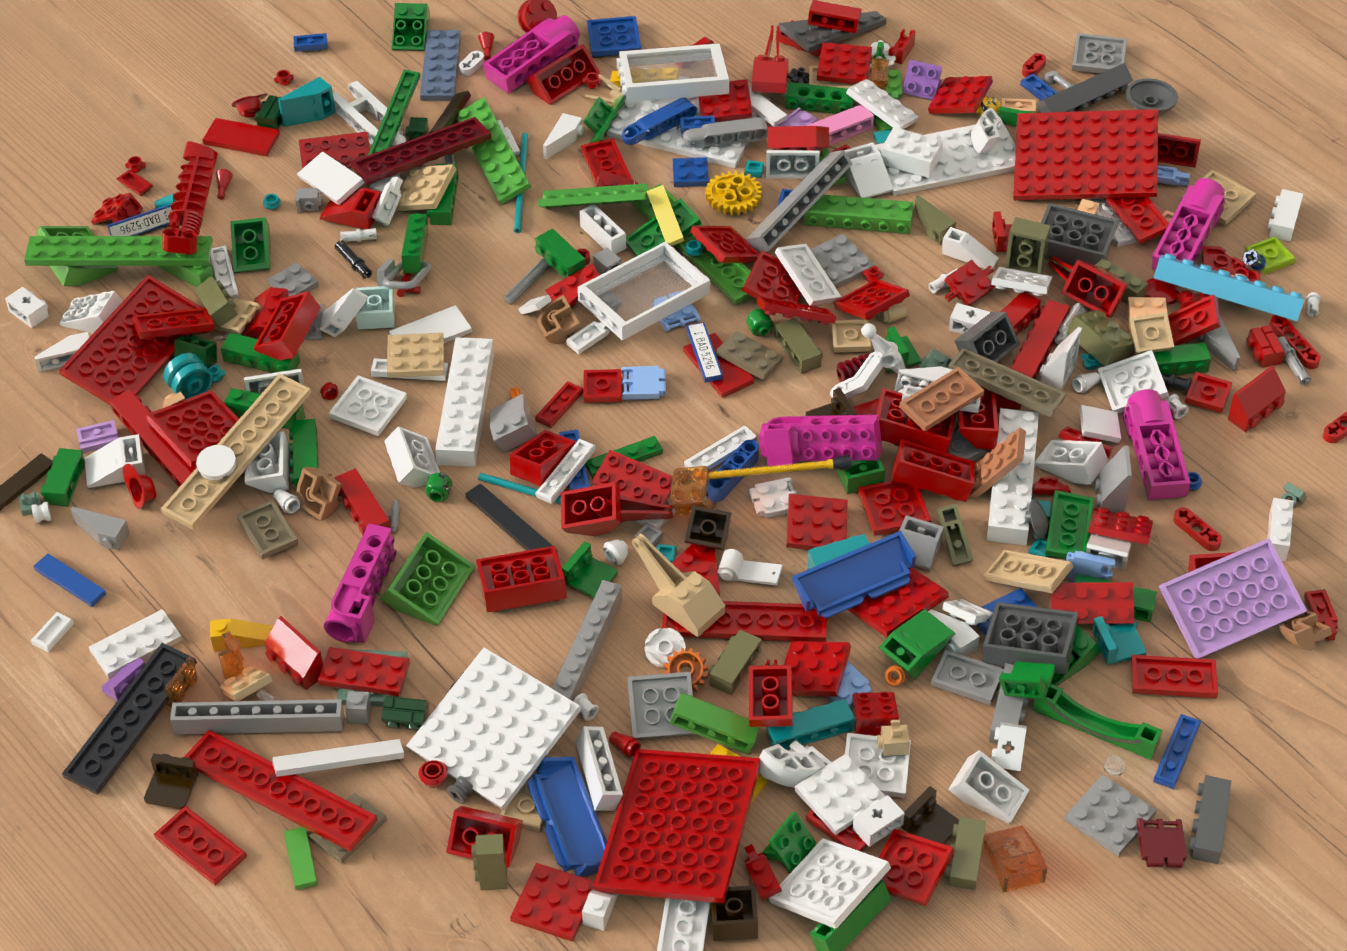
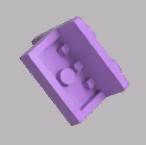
M909 60L902 92L933 100L938 87L942 84L943 79H940L942 66Z
M138 657L134 662L128 663L101 687L102 691L117 702L144 667L145 662Z

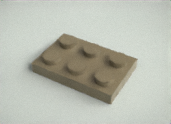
M738 331L731 335L716 351L717 356L762 380L783 360V355Z
M273 500L237 515L239 523L262 560L298 544L297 537Z
M356 793L347 801L376 815L377 822L351 852L313 832L309 835L310 840L341 864L387 821L385 814Z

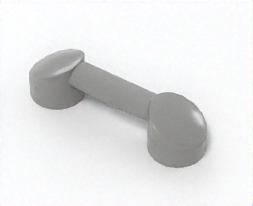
M1049 71L1044 75V81L1047 84L1058 82L1066 89L1074 86L1062 78L1058 71Z

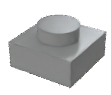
M646 523L635 535V538H637L639 534H643L655 546L663 537V531Z

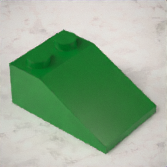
M266 217L230 221L234 273L270 269L271 239L270 227Z

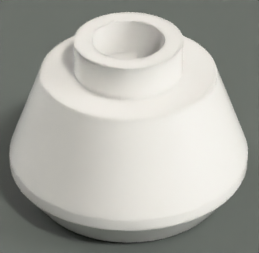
M616 539L604 543L603 553L611 564L622 565L628 556L629 548L624 541Z

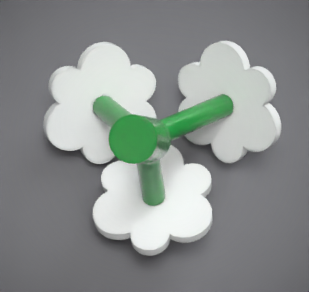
M882 40L871 44L873 57H871L870 67H877L878 65L879 69L883 70L891 68L895 64L896 57L888 55L889 45Z

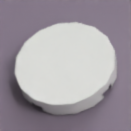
M224 445L207 447L198 455L196 462L200 474L209 480H220L226 475L229 476L236 468L237 463L234 452Z
M672 628L656 629L649 634L645 641L646 658L658 668H664L663 664L669 663L667 656L672 657L674 650L677 652H681V648L686 650L684 638L678 631Z

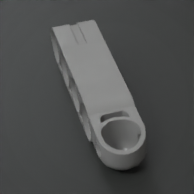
M761 117L703 125L701 128L686 130L683 134V141L692 148L761 141L768 137V128L765 120Z

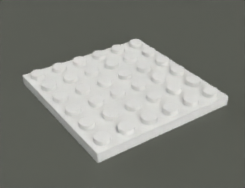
M483 648L406 746L426 761L438 760L443 762L447 766L449 776L457 779L459 776L465 777L473 785L472 789L474 792L502 810H505L581 711V707L501 657Z

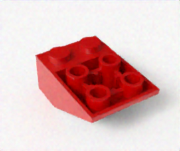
M361 188L352 193L340 205L330 200L321 214L320 220L361 229H370L375 221L372 215L381 193L380 191Z

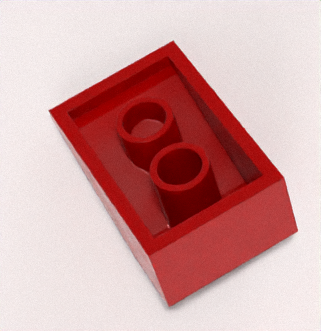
M543 430L509 455L510 475L537 486H542L575 445L576 441Z

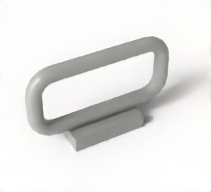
M387 259L377 270L378 287L385 286L392 289L414 288L429 273L432 266L430 263L423 261L421 271L412 281H392L403 269L402 262L395 266L394 259Z

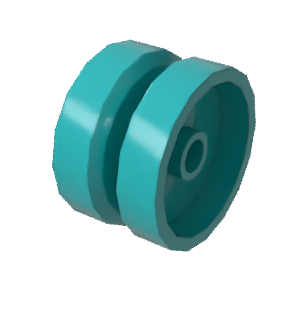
M185 353L175 357L168 363L163 374L166 384L175 394L181 392L185 397L184 400L207 392L213 382L212 373L200 358L192 353Z

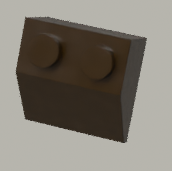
M692 505L685 543L724 550L731 523V512Z

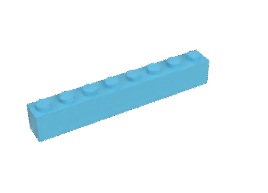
M1168 253L1161 255L1153 277L1155 279L1208 295L1214 294L1221 299L1298 321L1305 297H1302V294L1299 292L1291 291V293H1288L1282 287L1273 285V288L1265 286V282L1255 280V282L1248 281V278L1245 276L1237 275L1235 277L1229 275L1230 272L1222 269L1215 271L1206 264L1198 266L1193 264L1194 261L1178 260L1175 259V255Z

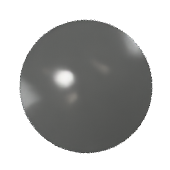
M1033 500L1030 502L1029 511L1025 512L1026 520L1032 524L1034 538L1036 540L1045 539L1048 535V518L1042 505L1037 500Z

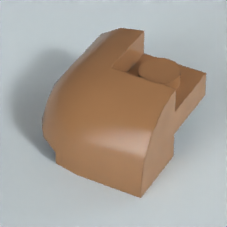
M564 295L544 306L537 319V323L545 338L553 344L566 342V336L582 328Z
M305 467L302 469L296 493H299L303 504L301 507L317 519L324 520L331 516L339 506L341 500L337 497L342 484L331 477L332 473L326 470Z
M1308 610L1306 613L1283 622L1279 626L1286 640L1308 651L1316 650L1315 642L1323 641L1325 637L1332 635L1331 627L1318 622L1317 614Z

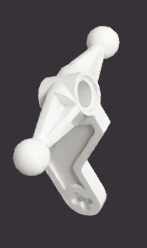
M865 324L861 332L865 338L871 339L875 352L870 353L854 377L838 383L832 388L830 392L832 398L833 390L841 388L847 399L866 391L883 367L890 368L897 374L899 370L906 369L902 356L898 352V346L894 342H888L876 334L877 330L873 324Z

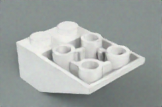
M873 142L844 150L852 162V165L844 173L860 198H870L893 191V186L881 154Z
M115 291L102 292L101 294L82 298L77 297L71 302L68 311L63 314L59 325L94 333L123 301Z
M940 366L899 370L894 391L903 393L904 385L924 388L952 371V369Z
M139 434L120 437L84 458L88 488L125 482L123 467L128 463L136 469L138 474L146 475L143 448Z

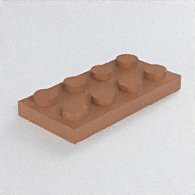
M957 367L901 401L899 408L921 429L927 431L983 396L984 390L960 367Z
M1018 428L1014 433H1010L1002 443H998L995 449L975 463V484L970 497L974 499L980 497L1023 461L1026 437L1024 429Z

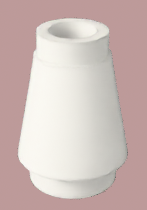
M1097 372L1077 375L1072 380V386L1076 392L1085 393L1099 383L1101 377Z
M282 489L274 492V498L285 513L292 514L299 509L300 502L297 496Z

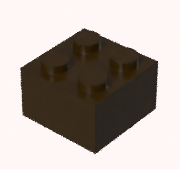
M755 886L728 887L724 903L711 902L713 941L758 939Z

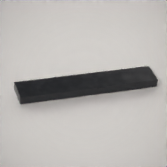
M481 483L465 493L466 498L526 551L553 546Z

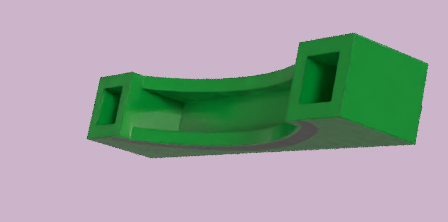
M1051 683L1045 699L1035 698L1033 711L1149 760H1152L1160 744L1163 730L1144 722L1142 724L1125 723L1097 714L1070 698L1063 692V688Z

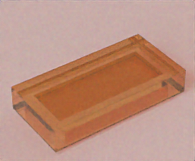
M872 58L871 81L875 85H888V59Z

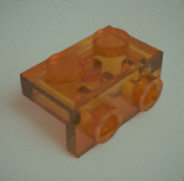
M230 631L222 634L226 651L218 654L225 680L237 677L244 670L242 663L244 657L240 651V642L237 637L233 638Z

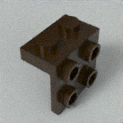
M153 753L151 764L154 774L144 796L145 803L175 809L184 808L198 777L195 761L187 757L179 758L168 754Z

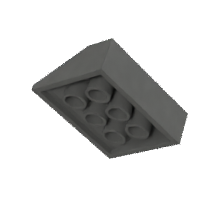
M1049 203L1041 221L1043 224L1051 225L1046 257L1051 258L1053 255L1071 264H1075L1077 260H1082L1095 265L1102 258L1107 260L1119 220Z
M996 602L983 644L984 662L1005 666V663L1014 665L1017 661L1054 664L1056 667L1054 673L1067 675L1072 656L1078 612Z

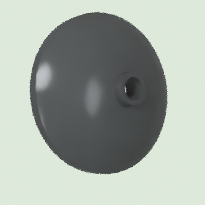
M1140 79L1128 86L1126 98L1138 110L1158 109L1159 114L1175 107L1178 94L1170 84L1164 81Z

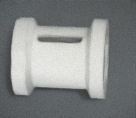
M1177 394L1169 396L1166 400L1173 413V417L1181 419L1188 413L1189 408L1180 402Z
M585 693L579 694L573 700V702L580 705V713L585 721L592 720L599 712V707L593 705Z

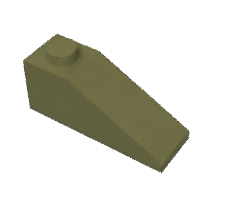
M916 195L915 211L926 235L939 245L942 244L943 237L950 227H956V222L920 195Z
M957 503L937 508L940 526L944 527L943 536L953 566L973 561Z

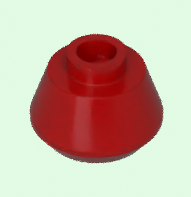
M430 760L420 767L418 774L420 780L427 787L438 788L446 780L448 769L443 762Z

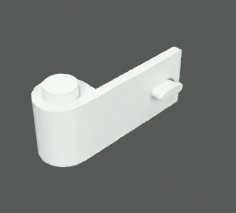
M727 549L723 553L718 574L726 581L732 580L777 586L783 565L745 561L739 551Z

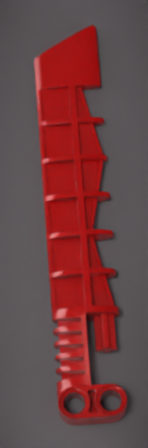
M192 141L186 143L183 159L190 162L180 167L183 171L178 175L180 183H177L175 186L179 190L173 195L176 201L170 206L173 211L168 215L170 220L169 228L162 231V249L166 252L194 254L197 252L199 232L218 155L215 150Z

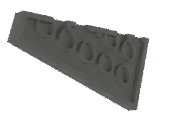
M877 11L861 13L857 33L808 25V20L779 23L778 26H780V31L810 53L822 48V42H840L886 25L887 19Z

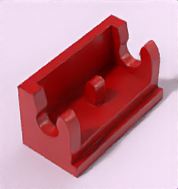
M902 29L900 38L894 47H890L888 55L896 57L895 63L902 64L914 47L915 30L911 29L909 36H906L905 29Z

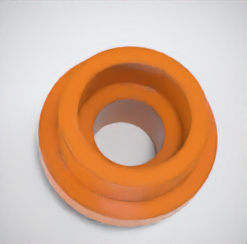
M893 665L886 670L885 680L889 685L899 686L905 681L906 674L900 666ZM893 672H897L899 674L898 679L893 678Z

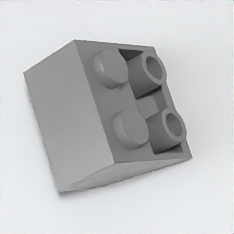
M906 515L899 531L903 533L916 555L915 567L930 571L942 544L944 527Z

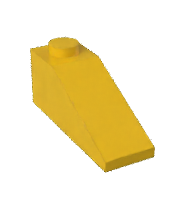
M232 618L210 621V638L213 650L217 652L265 646V641L273 625Z

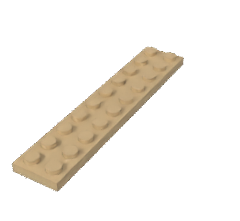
M279 373L217 444L229 447L234 452L237 463L232 474L226 475L220 480H209L204 478L198 471V468H196L161 508L162 514L194 530L311 394L310 388Z

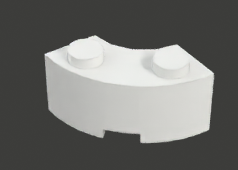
M992 107L982 114L972 130L971 138L974 149L979 154L990 151L1000 137L997 132V126L1001 122V118Z
M779 744L763 749L759 757V772L765 779L795 788L797 784L820 770V767L807 753H792Z

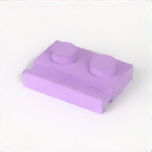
M798 107L787 116V120L777 126H806L817 122L818 118L806 111L802 112L801 108Z
M114 420L76 429L82 453L99 450L119 438Z

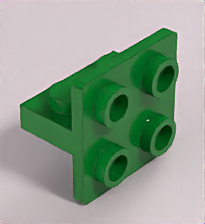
M894 326L887 328L885 340L894 342L898 346V352L902 356L905 367L921 364V359L908 336L900 337ZM884 367V369L888 373L893 371L890 368Z
M792 812L771 837L768 846L762 853L769 860L781 861L787 871L791 873L813 849L816 841L798 813Z

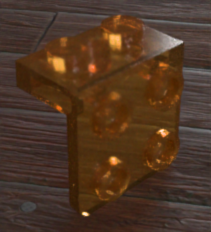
M707 466L677 468L674 470L669 505L678 511L680 515H690L692 505L715 509L716 503L706 496L710 471Z
M188 657L165 687L166 696L169 700L166 705L171 708L172 703H181L189 687H193L197 682L198 676L192 658Z

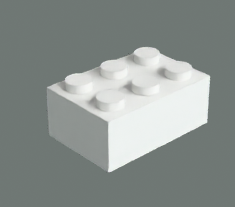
M893 127L881 148V157L885 166L930 178L942 157L943 141Z

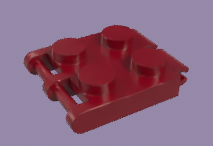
M1137 818L1141 860H1146L1147 867H1163L1165 861L1167 868H1182L1183 862L1187 859L1182 820L1163 821L1157 818L1154 821ZM1144 825H1156V827H1149ZM1163 825H1170L1175 827H1164Z

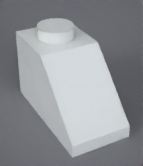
M593 889L589 893L582 910L583 925L604 931L619 894L604 893Z

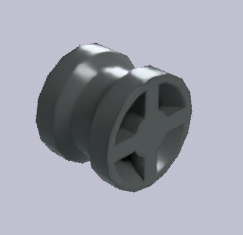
M462 776L456 779L454 785H450L447 788L450 797L460 804L474 790L472 789L473 785Z

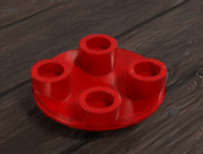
M1155 278L1146 281L1148 283L1146 297L1166 298V303L1174 304L1177 301V294H1180L1178 285Z

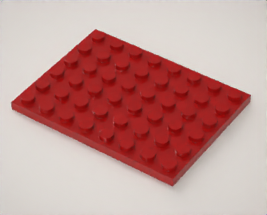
M1158 109L1017 113L1014 200L1157 197Z
M636 749L622 792L623 796L619 802L593 885L594 890L604 893L724 903L760 770V758Z

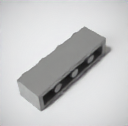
M1005 663L1003 673H1011L1014 665ZM1000 686L989 742L998 744V740H994L995 729L1000 727L1001 722L1019 725V722L1024 723L1026 710H1022L1023 705L1027 706L1029 698L1005 696ZM1007 741L1005 746L1014 747L1011 745V741Z

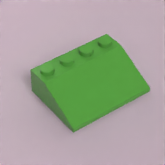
M39 226L37 236H95L88 226ZM50 266L62 285L67 287L83 285L113 273L118 269L117 266Z
M425 532L380 600L396 611L437 626L475 565L428 532Z

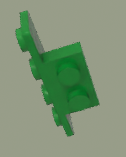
M621 95L611 107L601 97L596 99L583 120V123L595 133L589 143L599 142L605 138L604 133L611 128L612 125L610 123L617 118L618 110L625 105L624 100L626 96Z

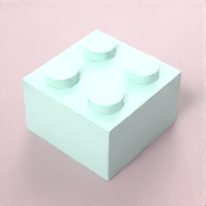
M385 286L356 288V290L369 296L356 314L357 328L395 327L393 289Z

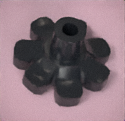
M802 67L798 70L793 68L788 75V78L792 79L791 82L804 84L809 82V74Z

